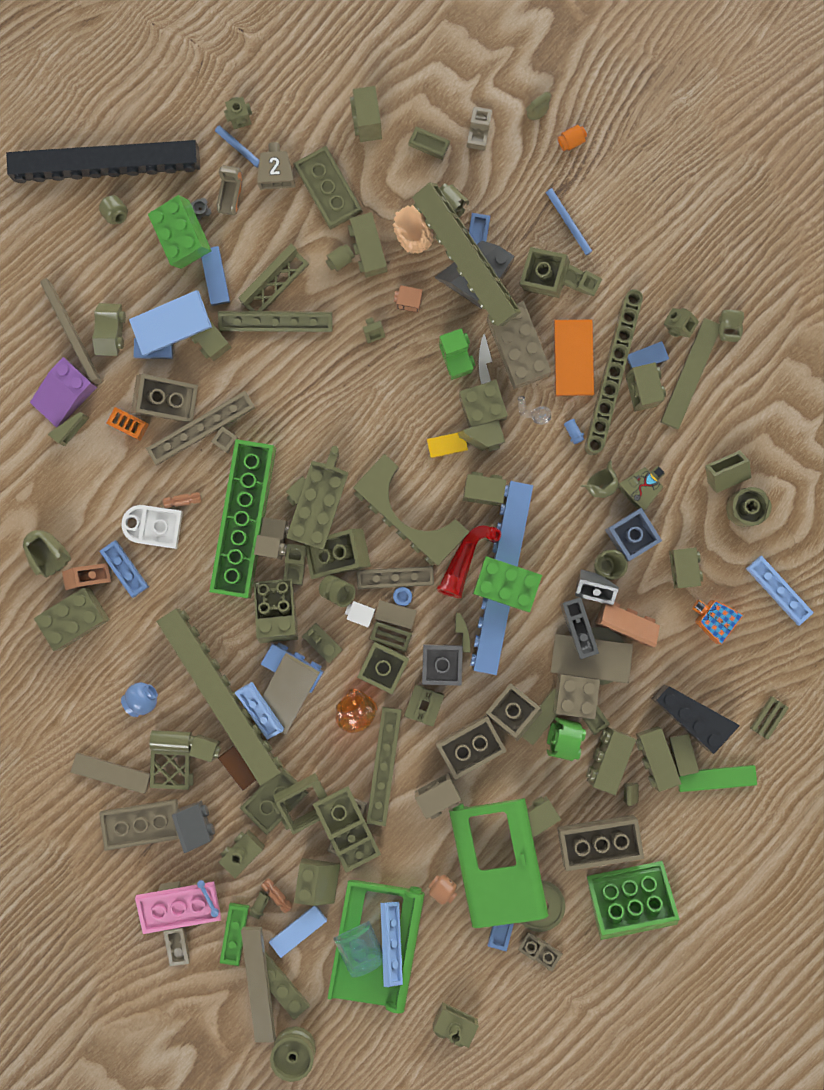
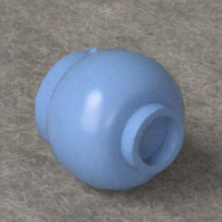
M138 682L127 689L125 695L121 698V703L124 710L130 716L138 717L154 710L158 694L152 685Z

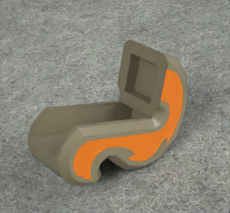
M222 165L219 169L222 181L217 200V211L222 214L236 215L238 199L242 190V172L238 167Z

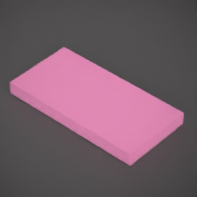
M205 883L204 887L214 907L219 910L217 917L211 916L209 904L202 890L197 885L136 895L135 900L142 933L147 934L221 921L215 883Z

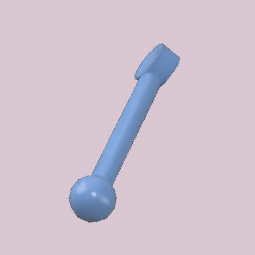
M200 880L197 883V887L202 890L209 904L211 916L217 917L219 910L214 907L204 887L205 882Z

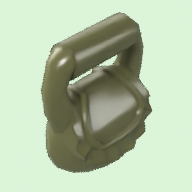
M550 92L543 93L528 105L526 114L530 120H538L547 113L552 97Z
M723 310L719 317V338L721 341L738 342L741 339L744 321L743 311ZM724 330H737V335L724 333Z

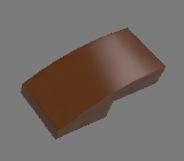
M234 746L218 757L242 791L256 781L246 762Z

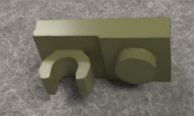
M317 623L302 636L328 663L343 650Z

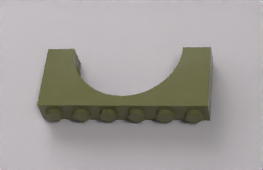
M384 454L353 487L356 491L354 495L361 501L365 499L370 504L368 508L375 514L379 512L384 517L382 521L389 527L393 525L398 530L396 533L403 540L407 538L411 541L412 544L410 546L417 553L420 551L426 555L424 559L431 566L434 564L438 566L469 531L456 519L447 526L433 531L416 530L401 522L394 514L389 502L390 483L399 467Z

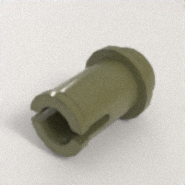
M260 891L253 907L249 909V914L256 919H260L264 915L263 911L271 897Z

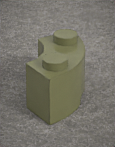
M99 303L94 311L95 327L92 336L94 354L118 356L120 349L124 347L122 332L123 323L126 321L125 311H122V304Z

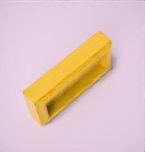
M458 433L427 439L430 458L468 451L466 441L459 438Z

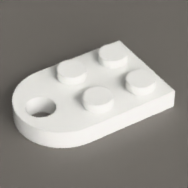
M146 505L133 506L126 511L122 518L123 533L129 540L135 543L177 549L183 511ZM130 518L137 520V525L134 528L128 527L127 522Z

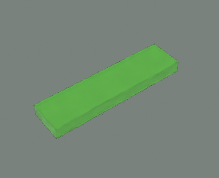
M755 765L701 769L699 773L679 777L681 785H678L679 792L755 786L757 785Z

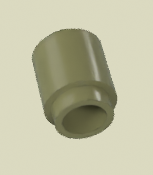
M347 244L341 245L326 255L328 259L326 263L331 270L335 269L338 272L352 262L355 256Z

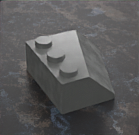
M485 241L479 242L477 246L501 281L512 265L514 255L498 245ZM455 262L435 277L482 309L478 303L479 298L470 291L467 286V280L458 273L456 269L458 266Z

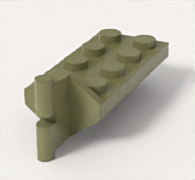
M337 446L331 447L326 464L315 461L311 462L286 537L287 539L324 550L349 474L336 467L339 458Z

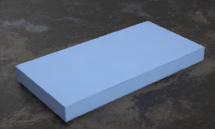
M197 290L129 319L141 353L144 356L212 328L200 293Z

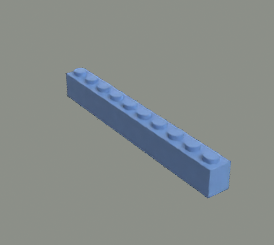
M510 481L509 485L505 486L504 496L506 501L505 504L501 505L499 514L503 515L502 521L497 524V529L501 531V538L493 544L492 552L495 553L494 559L518 567L533 485ZM483 598L481 609H484L483 617H479L477 628L481 629L479 636L476 635L474 647H477L476 655L472 654L470 666H473L474 671L497 675L510 606Z

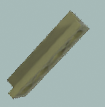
M290 244L238 297L240 302L249 311H255L250 304L254 300H262V306L257 311H265L304 271L309 263ZM295 257L303 263L298 269H290V263ZM280 273H288L286 282H277V276ZM267 286H275V293L272 296L264 295V290Z

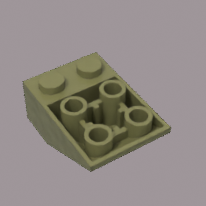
M292 578L254 582L256 638L259 643L298 640Z

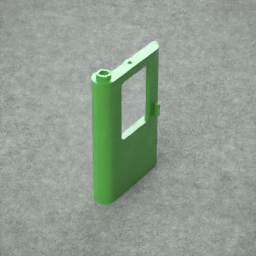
M525 798L472 807L459 803L458 806L450 809L449 813L472 927L483 928L547 918L549 915ZM505 812L507 814L516 865L480 870L469 818Z
M359 880L348 881L327 999L337 998L383 1005L386 1010L392 1013H404L425 895L421 888L416 886L403 888ZM367 891L403 897L400 914L403 985L384 987L382 948L357 943L363 903Z

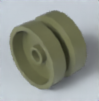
M295 1026L286 1028L277 1036L272 1048L270 1063L274 1073L282 1080L289 1082L300 1081L311 1071L316 1052L315 1040L311 1033L304 1028Z

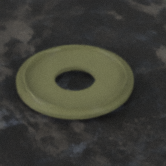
M543 880L544 895L549 904V916L541 920L521 922L526 928L536 932H545L553 929L560 923L565 913V900L561 891L554 884Z

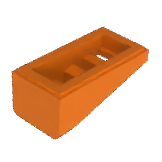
M114 407L106 424L141 441L149 426L148 423ZM117 413H119V414H121V415H120V417H119L117 423L115 424V423H113V421H114V419H115ZM124 416L127 417L123 426L120 427V424ZM130 420H133L130 428L126 430V427L129 424ZM136 423H139L135 433H132Z

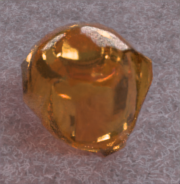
M357 688L349 689L336 705L337 713L335 720L341 730L349 733H358L370 727L378 708L373 699L362 691H358Z

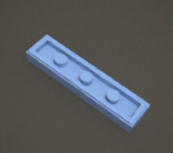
M759 556L746 568L797 625L800 626L814 613L763 556Z
M399 902L380 903L384 987L403 985Z

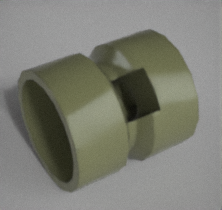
M328 575L320 583L319 594L340 607H346L355 597V588L350 583L334 575Z

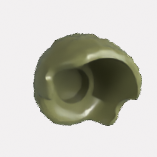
M605 550L595 559L594 570L598 575L608 580L618 579L627 572L628 562L625 555L620 551Z

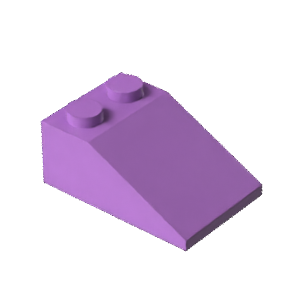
M63 357L49 371L30 403L57 428L72 415L97 387L70 361Z

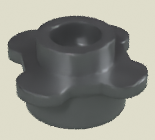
M205 198L191 203L198 220L205 215H211V209L208 208V202Z

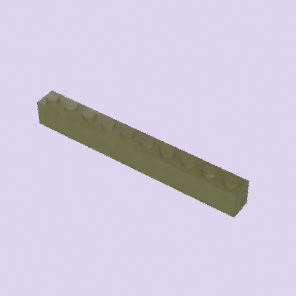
M174 609L156 622L261 786L281 773L283 765L277 756L274 757L271 753L272 747L269 742L262 739L260 735L262 734L257 724H253L250 720L251 716L240 704V700L235 694L236 691L233 692L229 687L231 683L227 676H222L217 660L210 657V649L206 643H202L198 638L200 636L195 626L191 627L188 620L190 618L184 610L181 611V609Z

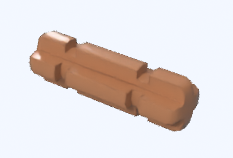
M196 492L191 493V495L184 494L173 496V498L167 497L163 499V505L165 508H172L173 506L178 507L190 505L191 503H200L201 495Z
M269 878L266 879L261 885L265 892L268 891V895L278 906H281L280 909L284 913L290 911L293 906L292 903L286 900L285 895L277 886H273L274 883Z

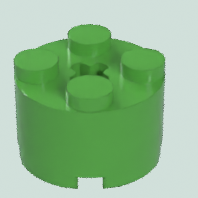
M556 717V724L552 723L548 732L547 744L550 745V750L547 749L548 756L569 761L579 760L581 756L580 745L581 741L585 739L586 730L582 729V725L579 722Z

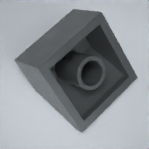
M202 800L181 807L172 814L184 853L196 849L214 838V826L212 823L209 824L207 818L209 816L208 808L206 805H203Z

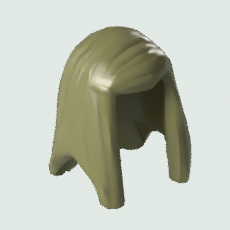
M34 530L24 538L23 549L35 575L41 574L47 578L54 575L56 571L62 570L71 561V557L64 546L54 536L44 530Z

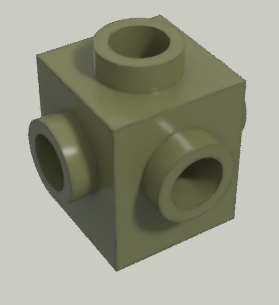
M234 97L225 102L227 110H224L227 122L231 121L234 129L252 124L249 115H252L249 103L245 104L243 97Z
M672 308L664 325L672 336L690 338L699 321L691 311L685 308Z

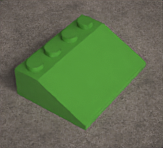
M663 861L587 876L600 940L678 924L680 918Z

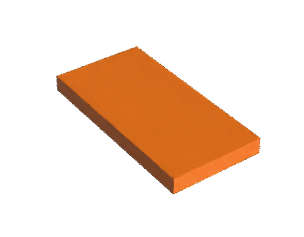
M592 319L554 320L555 396H593Z

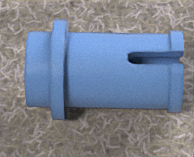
M575 419L564 423L571 437L570 442H573L575 445L584 440V433H581Z

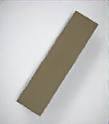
M180 881L162 883L158 891L180 888ZM186 927L164 930L170 966L189 964L190 957Z

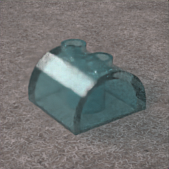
M370 921L334 937L335 944L351 977H360L368 974L383 964L382 947Z

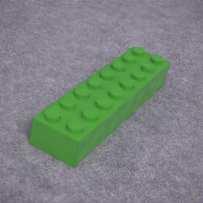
M235 439L209 590L211 593L242 598H251L258 561V556L254 555L257 535L261 533L262 521L267 508L277 449L274 445Z

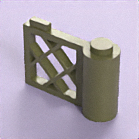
M151 731L149 741L151 749L150 788L189 790L190 786H193L194 773H190L189 756L195 737L192 736V732ZM156 754H163L168 761L160 766L156 761ZM177 755L185 756V764L181 767L173 760ZM169 762L177 769L172 776L163 769ZM159 771L167 778L164 783H155V775ZM180 772L185 777V784H178L173 777Z

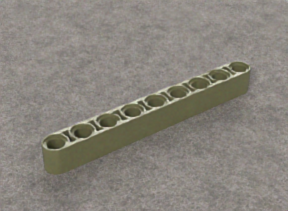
M637 289L630 290L625 295L621 304L584 448L589 455H597L605 446L643 301L642 293ZM628 297L635 298L637 303H630ZM624 315H629L632 321H625ZM619 333L626 334L627 340L620 339ZM614 351H620L622 358L615 357ZM609 369H615L618 376H611ZM605 387H610L613 390V395L606 394ZM600 405L607 406L608 413H602ZM596 423L603 425L604 429L602 432L595 429ZM591 441L598 443V450H593L590 447Z

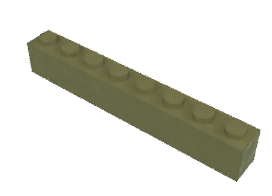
M429 182L412 197L415 201V208L420 213H423L426 218L425 223L430 229L435 231L437 241L444 245L448 258L458 266L456 268L458 273L465 277L468 282V288L479 298V305L489 313L488 318L491 323L497 327L504 326L521 313L520 309L438 185Z

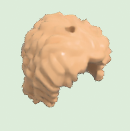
M413 205L411 207L406 206L399 212H396L393 226L401 247L407 252L419 254L429 249L434 240L433 229H430L425 223L426 218L423 213H420Z

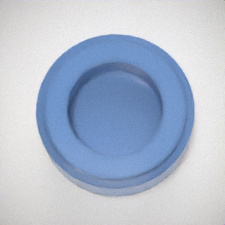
M406 587L396 589L393 594L394 602L399 606L408 605L412 600L411 591Z

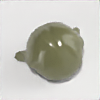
M612 461L608 462L606 469L595 473L588 480L587 485H581L593 497L606 498L617 490L619 482L612 468Z

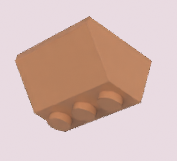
M614 602V605L602 604L594 622L595 624L645 646L656 647L660 625L655 624V619L648 616L644 618L637 616V611L630 608L623 610L619 608L620 604Z

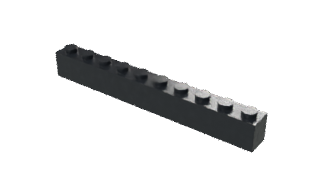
M196 140L6 152L7 175L16 183H25L31 180L44 182L46 179L62 181L64 178L79 180L82 177L101 178V176L108 175L110 177H119L124 174L137 176L140 173L155 175L158 172L173 174L176 171L194 172L195 170H200L199 146Z

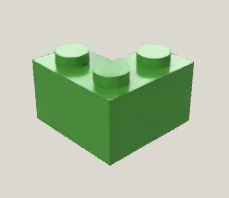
M462 328L439 337V347L451 380L473 373V367L475 366L473 356H469L467 352L469 349L468 344H470L467 333L463 334Z

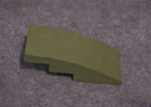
M349 786L313 803L346 873L381 855Z

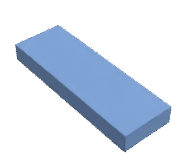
M253 682L235 692L267 740L283 732L284 727Z
M317 905L312 906L273 937L269 944L279 957L282 958L327 922V918Z

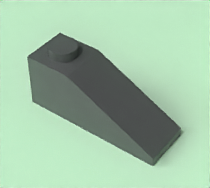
M581 597L561 603L560 606L579 658L583 659L599 654Z

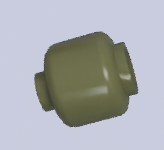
M107 196L102 199L99 205V211L108 223L115 225L121 224L126 220L128 209L117 196Z

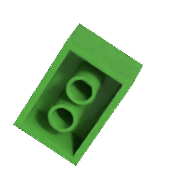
M177 195L148 213L171 266L182 269L212 251L188 199Z
M486 556L484 557L472 594L530 613L542 575Z

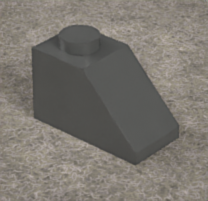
M581 569L576 584L575 596L614 605L619 587L597 573Z

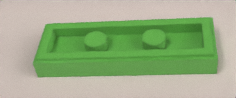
M229 904L220 963L240 965L243 948L241 929L246 927L249 905Z

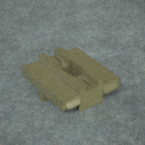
M415 685L404 716L428 726H434L444 695L440 692L424 688L421 685ZM422 700L429 702L427 711L419 708Z

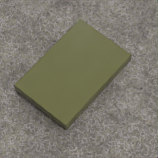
M283 766L281 767V773L261 785L240 807L266 835L284 818L281 813L277 814L273 806L275 802L274 795L298 782ZM306 789L283 801L288 812L309 793Z

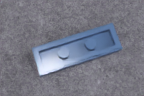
M219 246L211 247L212 251L201 258L210 303L212 306L230 303L220 248Z
M114 540L99 551L132 598L149 587L117 540Z

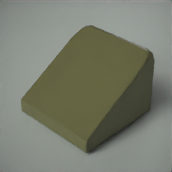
M625 783L624 802L628 806L637 804L639 801L638 783Z

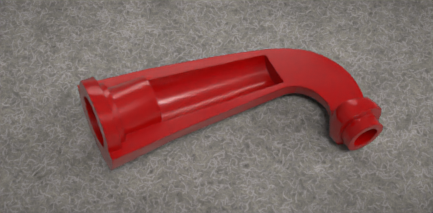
M485 525L472 529L463 539L441 584L436 588L437 591L449 597L462 598L466 577L478 541L487 538L492 543L497 542L501 538L500 530L496 527Z

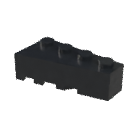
M663 685L651 698L712 754H715L740 726L667 685Z

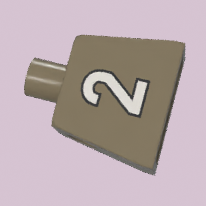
M277 142L269 143V152H262L260 154L257 177L260 190L295 187L287 151H280V144Z

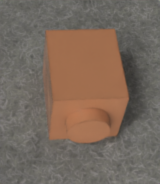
M400 285L399 291H395L394 295L397 309L419 313L423 290Z

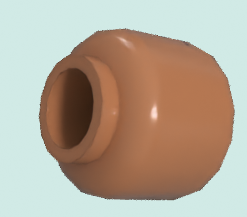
M437 875L428 886L430 889L429 895L441 905H444L447 901L451 904L457 896L455 892L457 885L446 875Z

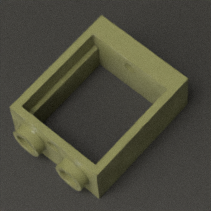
M316 773L274 795L275 802L273 806L277 814L281 813L284 817L281 820L285 829H290L293 835L320 821L314 809L293 821L283 801L311 786L314 788L319 800L327 797Z

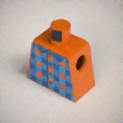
M698 600L692 607L694 611L700 614L695 621L696 624L713 642L721 645L743 616L740 612L715 600H711L707 605Z

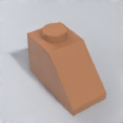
M108 563L75 567L62 571L65 590L111 582Z

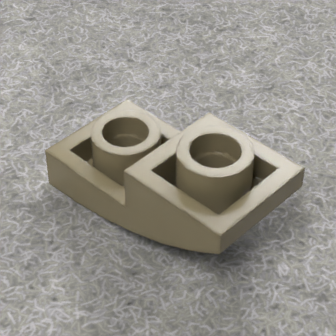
M529 932L518 949L550 971H553L563 954Z

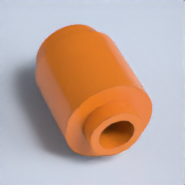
M577 124L562 132L561 136L557 137L558 143L563 151H570L586 141L587 133L583 126L580 127Z

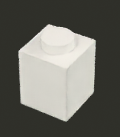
M353 601L352 604L347 606L345 614L348 615L347 620L369 627L376 609Z

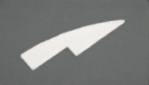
M483 334L479 350V376L481 384L491 381L486 363L492 362L485 334Z

